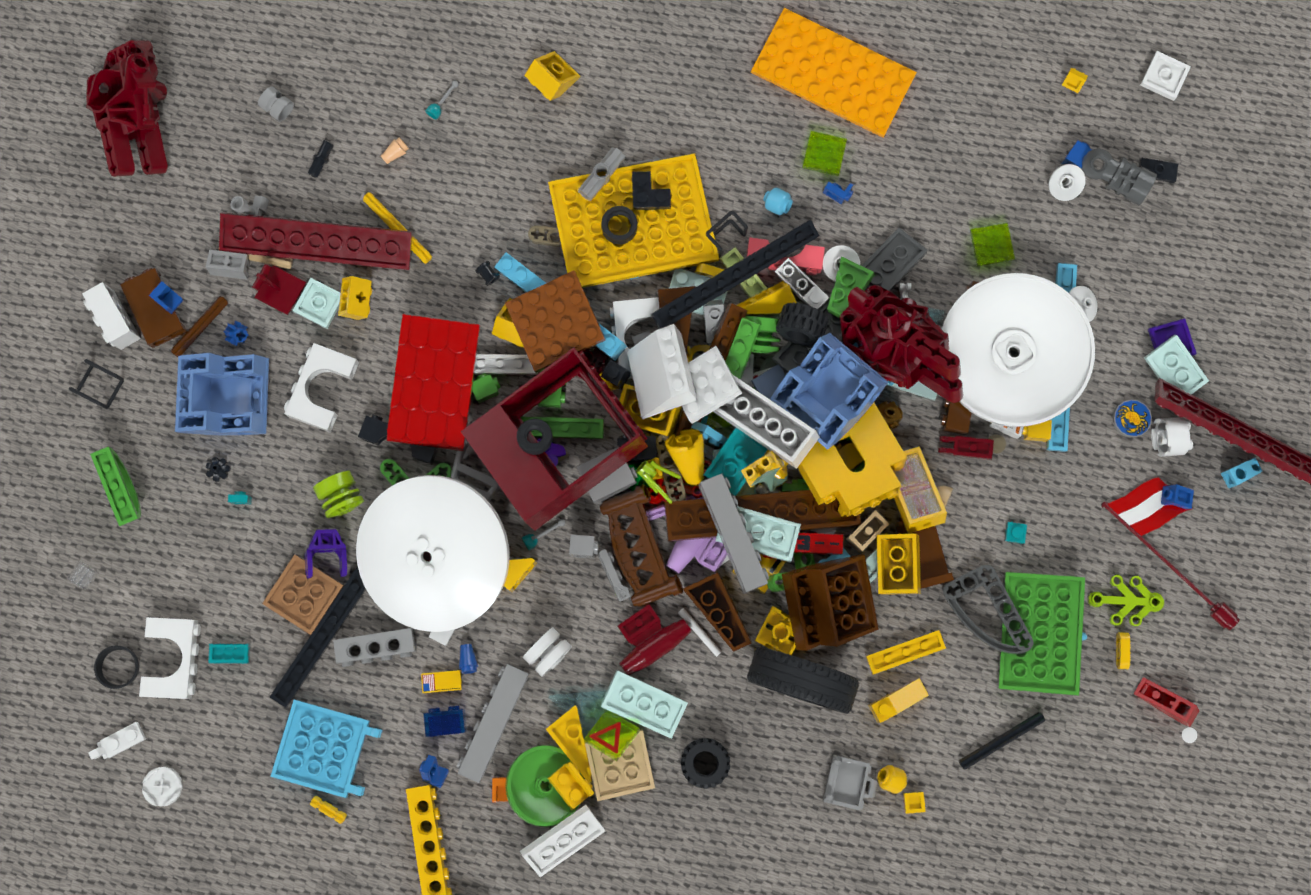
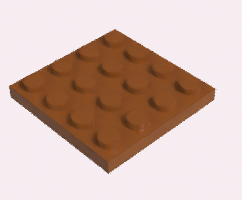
M575 270L505 303L536 373L550 366L572 348H575L579 353L606 340Z

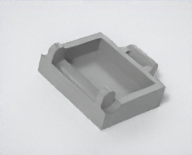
M832 755L823 802L861 811L864 805L863 798H874L878 785L876 780L868 776L872 767L870 763ZM870 781L868 794H865L866 782Z

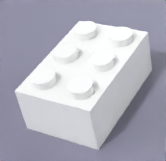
M102 282L82 293L85 298L83 303L89 311L92 310L94 314L92 319L98 327L101 326L103 330L101 335L107 343L110 342L113 347L116 346L122 350L141 339L114 290Z

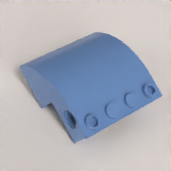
M828 333L819 337L800 366L789 370L770 400L816 430L820 437L817 441L828 450L859 421L883 391L888 381L835 336Z
M212 353L178 356L175 432L200 435L266 434L269 358L255 354L223 357Z

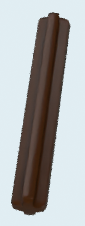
M219 296L171 349V352L176 357L181 356L227 306L228 301L224 297Z

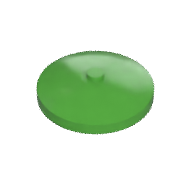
M546 745L533 747L520 754L509 768L505 785L508 802L513 811L529 824L544 827L557 825L575 813L579 807L578 805L575 809L571 810L547 779L565 763L571 762L562 749Z

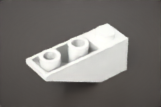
M789 258L775 271L785 283L790 285L791 290L806 305L819 310L828 301L829 297Z

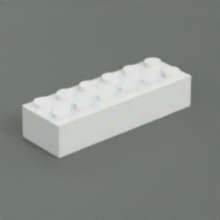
M733 375L742 394L713 412L797 469L820 438L816 430Z

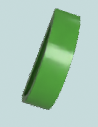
M109 446L91 453V458L118 525L122 526L141 517V508L138 495L131 477L117 453Z

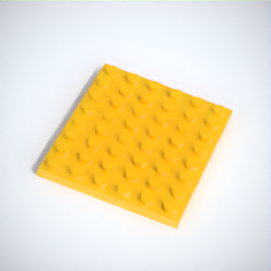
M695 153L617 168L610 177L609 182L599 190L591 201L586 200L578 192V189L590 174L548 182L567 273L575 270L583 288L696 266L700 263L706 264L719 261L717 247L706 236V232L712 225ZM601 171L597 175L603 177L606 173ZM651 171V189H670L671 209L633 210L632 172ZM615 206H624L632 210L638 222L634 238L628 243L621 245L608 241L603 235L601 228L603 215L607 210ZM622 215L613 216L608 223L609 230L615 235L626 234L631 226L629 219Z

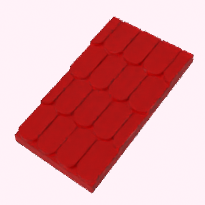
M402 315L387 441L464 451L466 438L461 431L467 427L480 332L479 324Z

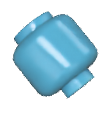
M777 187L767 191L763 199L765 201V208L777 215L788 213L793 203L791 195Z

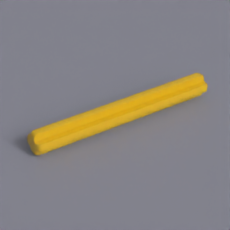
M368 192L364 195L363 201L390 229L408 231L372 193ZM412 235L411 250L423 263L427 264L432 259V255Z

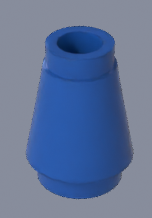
M472 644L461 645L459 660L461 673L470 674L477 672L478 663Z

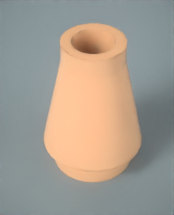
M399 137L396 140L394 139L380 156L389 164L391 161L405 155L409 148Z

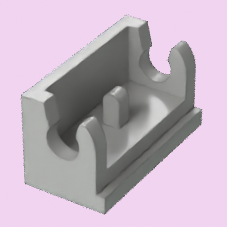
M209 250L206 269L210 275L247 280V267H250V262L247 254Z

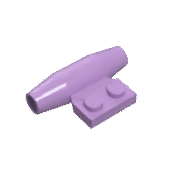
M716 538L676 541L666 566L679 574L695 556L699 564L716 573L726 558L727 553L723 543L715 541Z

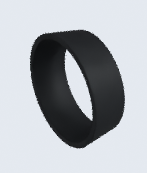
M118 645L107 647L101 651L94 664V673L97 680L103 686L110 689H119L129 685L135 680L139 672L137 656L128 648ZM115 650L128 651L135 661L134 675L129 682L123 685L110 683L106 680L102 671L104 659Z

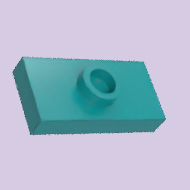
M209 644L208 663L249 664L250 644Z

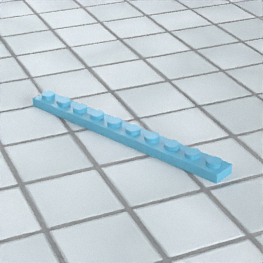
M1058 263L1056 266V284L1069 293L1071 289L1076 287L1077 265ZM1070 407L1058 416L1050 419L1052 420L1051 439L1047 441V450L1068 451Z

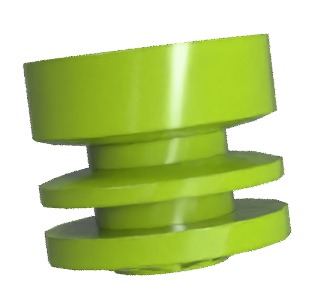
M350 471L334 474L313 487L318 500L328 499L321 506L324 510L328 509L325 512L327 518L347 514L364 502L362 496H357L360 493L359 489L349 490L356 483Z

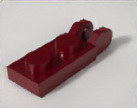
M940 436L939 441L954 443V449L941 447L938 448V453L992 460L994 440L962 436Z

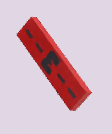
M799 533L794 553L842 555L843 535Z

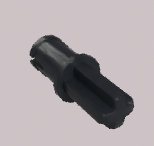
M323 140L317 155L313 156L315 159L308 171L309 175L315 178L319 176L324 164L328 163L327 158L334 147L333 144Z

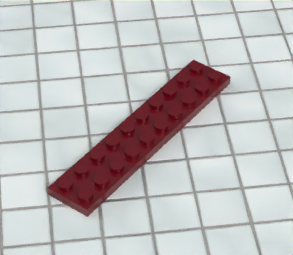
M220 213L219 251L410 270L412 231Z
M1161 378L1155 383V402L1160 407L1168 408L1177 416L1187 418L1194 425L1206 428L1211 434L1223 437L1228 443L1240 446L1245 452L1253 453L1259 456L1262 461L1270 462L1276 465L1279 470L1287 471L1298 480H1304L1311 485V457Z

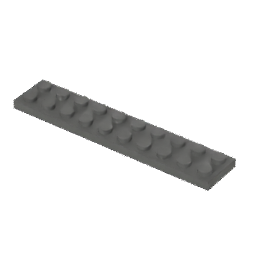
M898 227L862 265L873 271L875 275L867 288L878 285L891 291L927 254L928 250ZM829 299L820 309L829 319L825 335L831 333L842 342L840 318L828 313ZM789 341L773 357V361L788 373L789 370L801 365L813 346L799 345Z

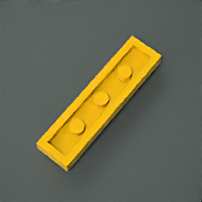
M937 630L865 657L871 673L874 675L946 649L940 631Z

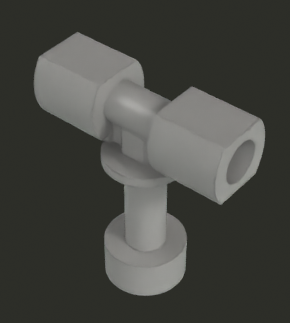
M236 196L232 199L230 206L238 213L245 212V215L261 216L262 212L266 213L269 199L263 196H255L253 205L248 206L246 199Z

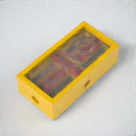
M920 446L903 451L907 457L904 467L894 472L902 486L899 494L894 499L908 534L945 523L947 512Z

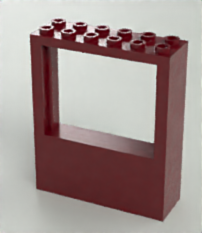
M572 348L461 431L524 522L534 531L648 447L645 443L647 437L622 406L593 365H591L582 351L578 353L575 348ZM580 374L629 441L569 485L546 452L537 455L524 452L519 447L516 436L518 428L524 423L520 417ZM530 431L527 435V440L530 443H538Z

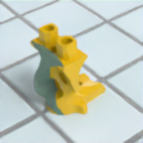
M767 450L763 457L742 469L741 472L750 487L764 482L768 489L773 492L776 487H780L787 480L788 463L780 459L773 451Z

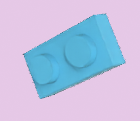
M697 421L691 427L694 430H699L700 434H703L704 439H709L708 442L717 447L724 445L728 439L708 425Z

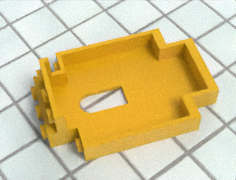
M875 403L840 439L842 440L850 436L865 462V467L862 471H850L834 445L827 450L818 441L797 467L818 505L822 503L829 504L837 498L840 503L838 512L841 517L847 515V517L851 515L857 516L867 507H876L882 500L896 497L902 486L894 472L904 467L907 457Z

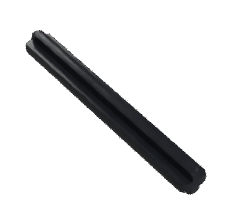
M1041 712L1034 714L960 759L959 764L963 769L971 767L1045 722L1043 714Z

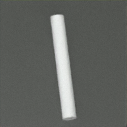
M684 608L678 612L717 657L722 652Z

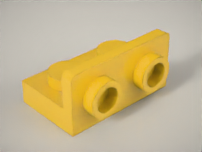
M568 762L547 779L570 809L573 810L586 798L592 796L594 792L591 783L587 779L584 780L580 775L581 771L578 766Z

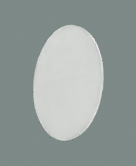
M1187 727L1182 731V738L1187 743H1193L1197 739V732L1195 729Z

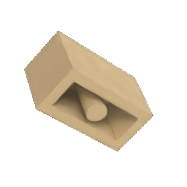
M875 510L846 540L860 553L889 523Z

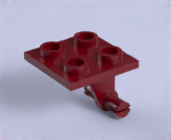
M264 264L260 273L256 274L257 278L251 287L258 291L254 297L255 299L289 315L306 282L274 265L271 267Z

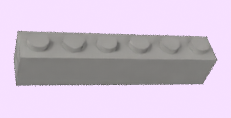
M720 474L700 482L698 486L743 593L745 594L768 584V573L760 565L761 557L758 550L754 551L752 535L750 532H746L744 527L746 521L743 514L738 513L736 508L738 502L736 497L730 494L729 489L731 486L727 477L724 478Z
M509 664L506 667L502 666L498 677L501 679L498 685L494 684L490 692L492 696L490 703H485L481 712L484 716L481 721H477L473 729L476 732L473 740H468L465 750H467L465 758L461 757L456 767L459 769L458 774L477 783L481 782L529 677V673Z

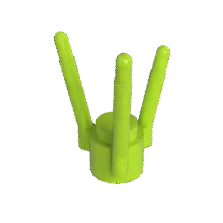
M645 460L639 465L636 473L646 481L655 493L659 492L671 504L672 500L653 480L657 473L655 468L678 479L681 476L658 465L653 460L650 463Z

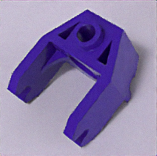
M336 529L316 530L304 553L306 578L313 577L312 558L314 554L335 552L339 557L340 576L346 577V545L342 542Z

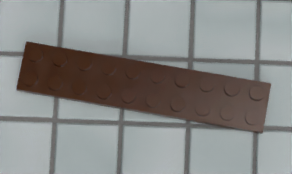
M811 490L735 496L739 507L801 524L800 530L861 525L860 514L857 516L851 515L847 517V515L841 517L838 512L840 503L837 498L829 504L822 503L818 505ZM704 499L672 501L671 504L664 502L668 542L717 537L718 531Z

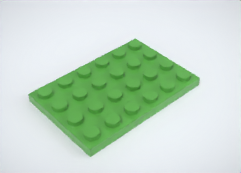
M1006 572L1005 589L1033 639V646L1031 650L1022 654L1001 652L999 689L1079 696L1085 577ZM1004 603L1003 613L1007 614L1011 611V606L1008 603ZM1012 620L1009 623L1011 630L1017 631L1020 629L1021 625L1017 620ZM1002 624L1001 643L1015 646L1004 624ZM1024 630L1021 633L1014 635L1015 638H1017L1018 636L1020 637V647L1024 646L1025 648H1028L1027 644L1030 641L1028 639L1024 640V638L1022 637V634H1025Z

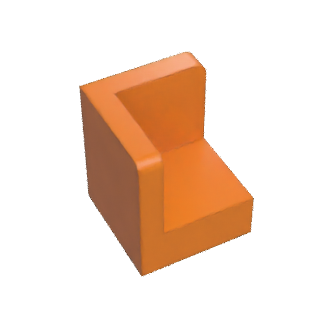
M506 777L492 778V802L508 801L505 788Z

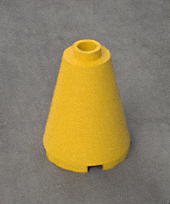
M699 430L680 431L681 435L675 437L673 434L666 439V449L685 482L690 485H698L704 479L703 434H700Z

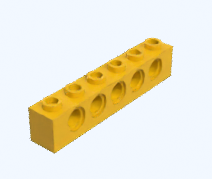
M430 784L407 788L406 795L422 895H452L451 887H447L449 870L448 867H444L443 861L446 859L445 847L441 848L440 842L443 839L442 828H438L437 820H440L439 808H435L434 800H437L436 789L432 788ZM420 801L428 803L429 808L427 811L420 810ZM427 820L431 823L432 828L430 831L423 830V821ZM426 841H432L435 844L433 851H428L425 848ZM429 861H435L438 864L436 871H431L428 868ZM432 881H438L441 884L440 891L432 889Z

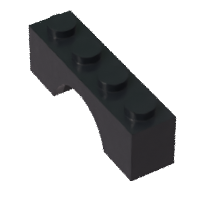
M372 414V417L366 415L358 438L379 446L387 439L388 423L383 422V418ZM410 444L414 459L430 465L433 464L438 448Z

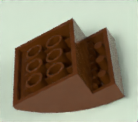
M865 555L830 560L782 574L796 650L807 651L820 645L837 647L879 630Z

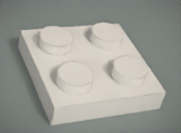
M1156 51L1140 85L1174 101L1191 66Z

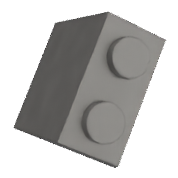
M619 446L577 466L580 475L585 474L617 450ZM625 463L588 491L595 504L602 503L636 484L635 478L638 477L634 467L629 468L628 463Z

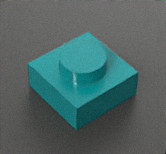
M235 491L234 495L228 494V502L231 504L251 505L252 497L246 495V492Z
M1007 522L1005 541L1025 544L1027 524Z

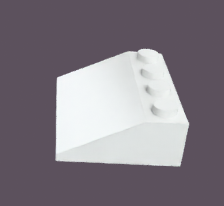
M674 324L654 331L627 351L642 419L697 401L682 334Z

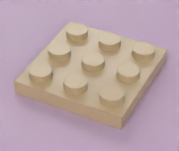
M643 729L620 734L618 753L613 752L595 740L585 742L597 801L655 788ZM615 735L601 738L614 747Z

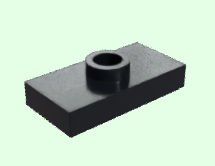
M1143 157L1140 159L1139 167L1143 166L1157 174V181L1176 182L1178 163Z

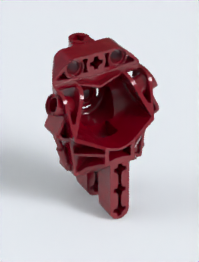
M130 40L109 51L103 70L87 78L86 108L94 114L96 128L101 134L108 169L113 177L132 176L134 174L135 164L129 142L133 139L136 140L144 174H165L167 172L168 165L158 124L160 116L157 107L159 100L166 98L167 88L164 83L156 80L158 75V68L155 64L156 57L153 53L152 43L148 40Z
M878 285L870 286L865 291L859 287H855L850 291L848 295L849 307L840 315L842 342L846 347L885 380L896 383L899 387L909 389L919 381L949 402L956 403L963 399V384L959 379L961 375L960 359L949 351V335L931 319L928 307L917 305L910 298L900 299L892 292ZM857 341L859 347H855L853 344Z

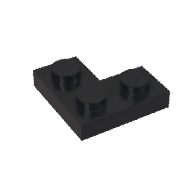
M651 171L632 172L633 210L671 209L670 189H651Z

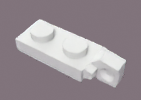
M135 722L100 740V742L96 743L98 748L90 751L88 754L91 760L97 759L100 756H103V759L111 758L146 740V737L139 723Z

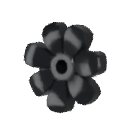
M217 457L212 458V464H206V468L209 469L206 472L207 477L213 476V481L219 482L220 477L225 480L228 477L225 472L231 470L229 465H225L227 460L221 458L219 461Z

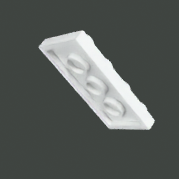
M584 805L520 852L523 858L541 877L604 833L605 829L587 805Z

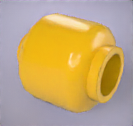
M887 765L878 772V784L883 790L898 794L907 785V775L905 771L898 767Z

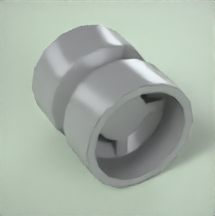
M273 86L268 87L258 100V106L266 112L270 111V115L278 122L285 120L294 107V103L286 96H282L281 92Z

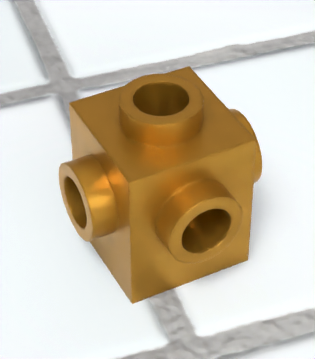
M886 401L879 404L877 408L890 430L897 428L903 418L901 408L898 405L896 406L894 401L890 403Z

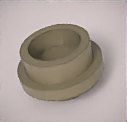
M994 434L988 438L994 440L993 453L998 454L1005 449L1006 441L1001 435Z

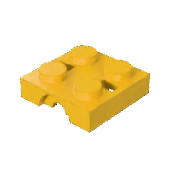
M772 606L754 641L769 649L792 655L796 646L795 641L789 640L790 635L793 636L790 616ZM767 623L773 626L772 631L765 627Z

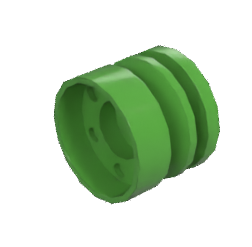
M746 315L745 318L762 324L752 352H779L778 346L771 345V342H780L779 338L772 337V333L777 332L778 318Z

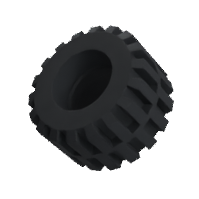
M787 303L782 308L776 325V331L793 343L814 346L819 337L825 335L829 319L823 312L812 306L801 303Z
M699 738L687 745L682 752L680 760L681 770L688 782L694 786L704 789L714 788L716 785L721 784L728 776L730 757L727 750L718 741L711 738ZM702 751L711 752L717 759L716 769L708 775H702L694 768V759Z

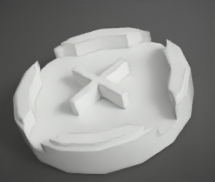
M155 768L144 777L142 793L150 804L160 807L168 806L174 803L181 795L183 789L182 779L179 773L172 768Z

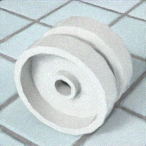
M553 627L523 656L529 664H534L539 658L542 659L535 667V670L541 677L551 669H554L572 648L566 640H561L556 646L553 645L560 637V634Z

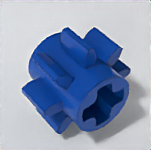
M235 321L234 325L228 323V326L223 331L226 335L225 340L235 346L238 345V342L245 343L247 336H249L246 331L247 326L241 325L238 321Z

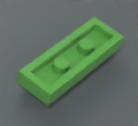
M747 318L741 319L726 359L729 370L738 379L742 378L762 325Z

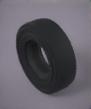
M529 419L522 423L518 428L516 436L519 447L524 452L532 455L545 452L550 447L553 439L551 428L540 419ZM530 431H540L542 439L538 443H530L527 440V435Z

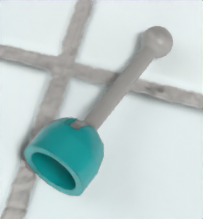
M452 81V86L438 104L433 103L427 107L425 112L434 120L440 117L442 113L440 106L452 90L459 86L458 81Z
M559 519L558 523L536 536L534 534H527L522 537V541L530 551L537 546L540 537L559 526H564L565 520Z

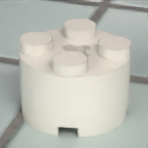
M1172 417L1158 418L1154 421L1153 424H1156V427L1151 430L1152 446L1154 450H1158L1159 454L1157 455L1159 457L1185 455L1188 450H1192L1193 442L1190 439L1189 431L1191 424L1188 419Z

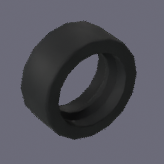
M615 206L607 210L603 215L601 228L603 235L608 241L621 245L628 243L634 238L638 222L632 210L624 206ZM622 215L629 219L631 226L626 234L615 235L611 233L608 223L613 216Z

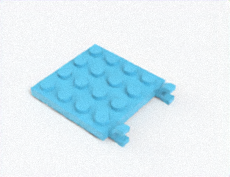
M293 700L270 777L347 798L349 793L361 796L364 794L365 787L353 785L352 780L365 736L369 735L380 738L382 730L369 727L370 720L299 700Z

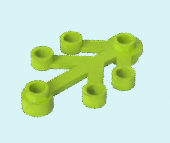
M1120 575L1112 576L1110 584L1116 587L1125 597L1103 596L1100 592H1092L1087 597L1088 604L1092 607H1100L1103 604L1124 605L1116 614H1112L1109 618L1110 623L1115 626L1120 625L1123 618L1136 605L1144 607L1136 615L1129 617V624L1131 626L1141 625L1142 619L1150 611H1160L1164 606L1163 597L1159 593H1151L1142 584V579L1139 576L1131 577L1129 584L1131 587L1136 588L1144 598L1136 597L1123 583V578ZM1115 577L1119 579V584L1114 583ZM1134 578L1138 579V585L1133 584ZM1095 596L1100 598L1098 603L1094 601ZM1154 598L1158 601L1156 606L1152 604ZM1114 616L1119 618L1118 623L1113 621ZM1134 617L1138 619L1137 624H1134L1132 621Z

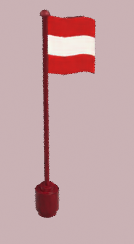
M1159 477L1144 482L1124 497L1110 503L1103 502L1101 504L1102 508L1105 507L1212 606L1210 608V616L1219 625L1231 630L1240 621L1237 617L1238 615L1225 602H1216L1214 604L1142 537V535L1160 528L1178 514L1192 510L1161 504L1163 486H1168Z

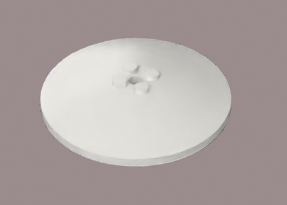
M1010 273L985 279L972 286L960 296L943 322L942 330L949 335V351L960 359L961 375L959 379L963 384L964 395L963 399L959 402L970 412L988 422L1009 427L1032 426L1046 422L1067 410L1082 394L1091 377L1095 360V342L1089 320L1078 302L1067 291L1045 278L1030 274ZM1012 347L1016 348L1019 352L1018 357H1011L1009 349Z
M425 475L401 481L389 487L374 500L360 524L356 543V557L363 584L381 610L397 622L422 631L441 632L457 629L473 622L484 614L496 601L503 589L508 574L509 544L506 531L497 512L479 492L467 484L449 477ZM425 551L429 552L432 556L430 562L425 561L423 558Z

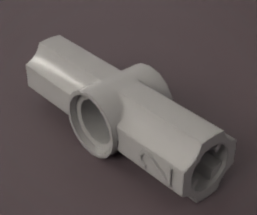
M612 147L601 162L594 166L593 172L578 189V192L586 200L591 201L624 161L625 155L619 149ZM603 171L606 173V175L600 177L597 175V173Z

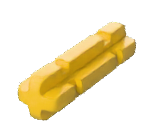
M314 796L310 802L312 807L319 808L320 812L330 818H335L334 820L340 824L347 817L346 813L339 812L338 808L326 801L323 802L322 798Z

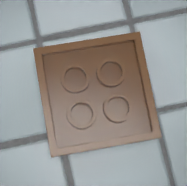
M294 554L262 604L311 635L344 585L314 566L313 577L306 578L305 560Z

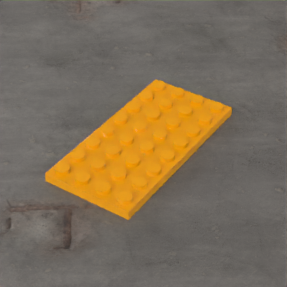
M786 8L780 14L751 70L752 74L883 138L917 73Z

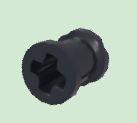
M489 261L482 263L475 270L486 281V286L492 285L500 278L499 273H495L490 267Z

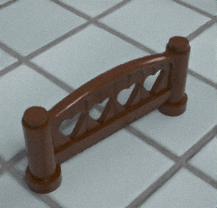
M645 484L636 486L635 490L606 500L599 506L601 513L609 517V530L613 550L621 571L635 592L631 596L634 606L639 607L672 594L677 596L683 593V586L677 575L669 577L646 513L644 504L651 502V495ZM621 514L634 517V520L625 531L621 529V523L618 520ZM626 533L641 536L632 549L627 546L628 541L624 538ZM632 551L647 554L638 567L633 564L634 559L631 558ZM639 569L653 572V575L645 585L640 583V577L637 575Z

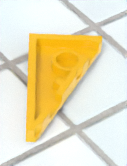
M575 705L546 728V730L570 761L578 766L581 775L591 782V770L578 709Z

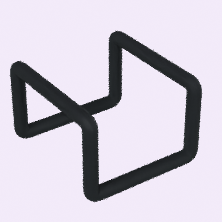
M735 211L728 212L706 232L708 239L719 249V259L722 256L723 249L710 235L712 231L733 215L744 227V231L732 219H729L713 233L714 237L730 223L742 236L745 237L747 234V224Z
M85 359L84 362L90 366L77 389L69 387V391L108 409L122 386L124 378ZM93 367L120 380L106 405L80 392Z

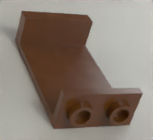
M156 268L146 269L141 275L125 279L124 283L120 284L147 344L152 348L187 333L186 327L180 322L176 311L170 314L149 296L161 282V273Z
M899 518L900 522L895 524L897 533L908 534L902 518ZM936 526L909 533L919 535L921 589L953 581V574L948 571Z

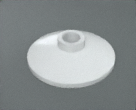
M1065 164L1058 167L1049 179L1050 193L1061 201H1069L1076 198L1085 186L1084 172L1073 164Z
M839 245L832 247L823 258V270L827 277L835 282L837 271H839L837 264L840 263L841 256L860 265L858 254L848 246Z
M1085 286L1074 287L1070 290L1069 294L1078 302L1090 322L1097 313L1096 297Z

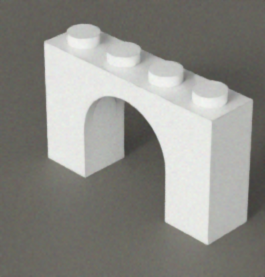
M659 298L613 302V307L610 308V317L615 319V326H611L612 334L626 345L624 337L631 325L637 322L654 320L651 313L659 309ZM626 347L618 357L619 363L617 364L631 372L627 354L629 348Z
M313 343V346L307 350L305 365L300 367L299 380L293 384L291 399L285 403L284 414L331 433L338 415L311 402L308 394L310 382L315 376L324 372L335 373L352 380L359 362L355 358Z
M146 618L145 637L167 638L176 642L182 652V663L179 669L169 677H141L139 697L192 698L196 689L195 683H193V676L197 673L195 656L199 653V644H196L197 636L201 632L198 620Z

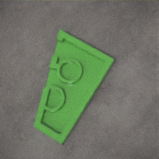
M841 256L835 286L827 308L828 313L840 318L841 313L849 307L848 295L850 291L855 287L865 291L875 276L874 272Z

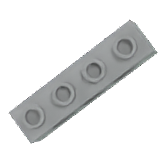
M413 628L333 640L336 664L342 663V667L353 666L354 661L361 660L362 664L372 663L373 658L381 657V661L393 659V655L400 654V658L412 656V652H417ZM397 639L400 645L394 651L391 649L390 643L392 640ZM377 642L380 645V650L374 654L371 651V645ZM358 645L361 652L355 657L352 655L351 650L354 646Z

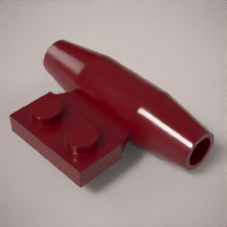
M648 604L617 626L628 643L636 646L619 664L627 675L640 671L673 650L692 630L684 619L662 628L661 620L650 604Z

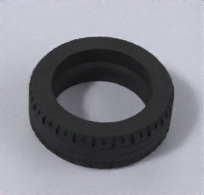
M759 647L755 650L747 674V679L750 683L845 714L852 710L857 689L859 688L858 679L851 675L764 647Z

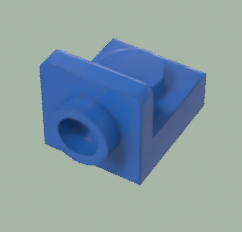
M828 182L823 194L842 205L844 200L849 201L854 193L851 190L853 184L850 183L846 190L843 191L842 187L837 183L832 184Z
M1177 484L1163 486L1161 504L1192 509L1194 490Z

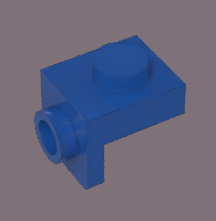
M428 755L426 761L424 760L421 763L419 769L423 782L439 788L442 787L449 773L448 769L438 766L436 757Z

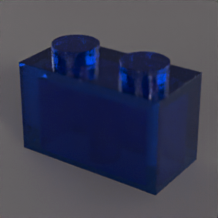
M459 705L449 706L448 711H440V708L428 709V713H423L425 737L467 732L465 709H460Z

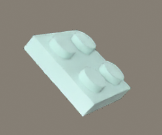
M310 278L293 312L328 329L339 309L341 293Z

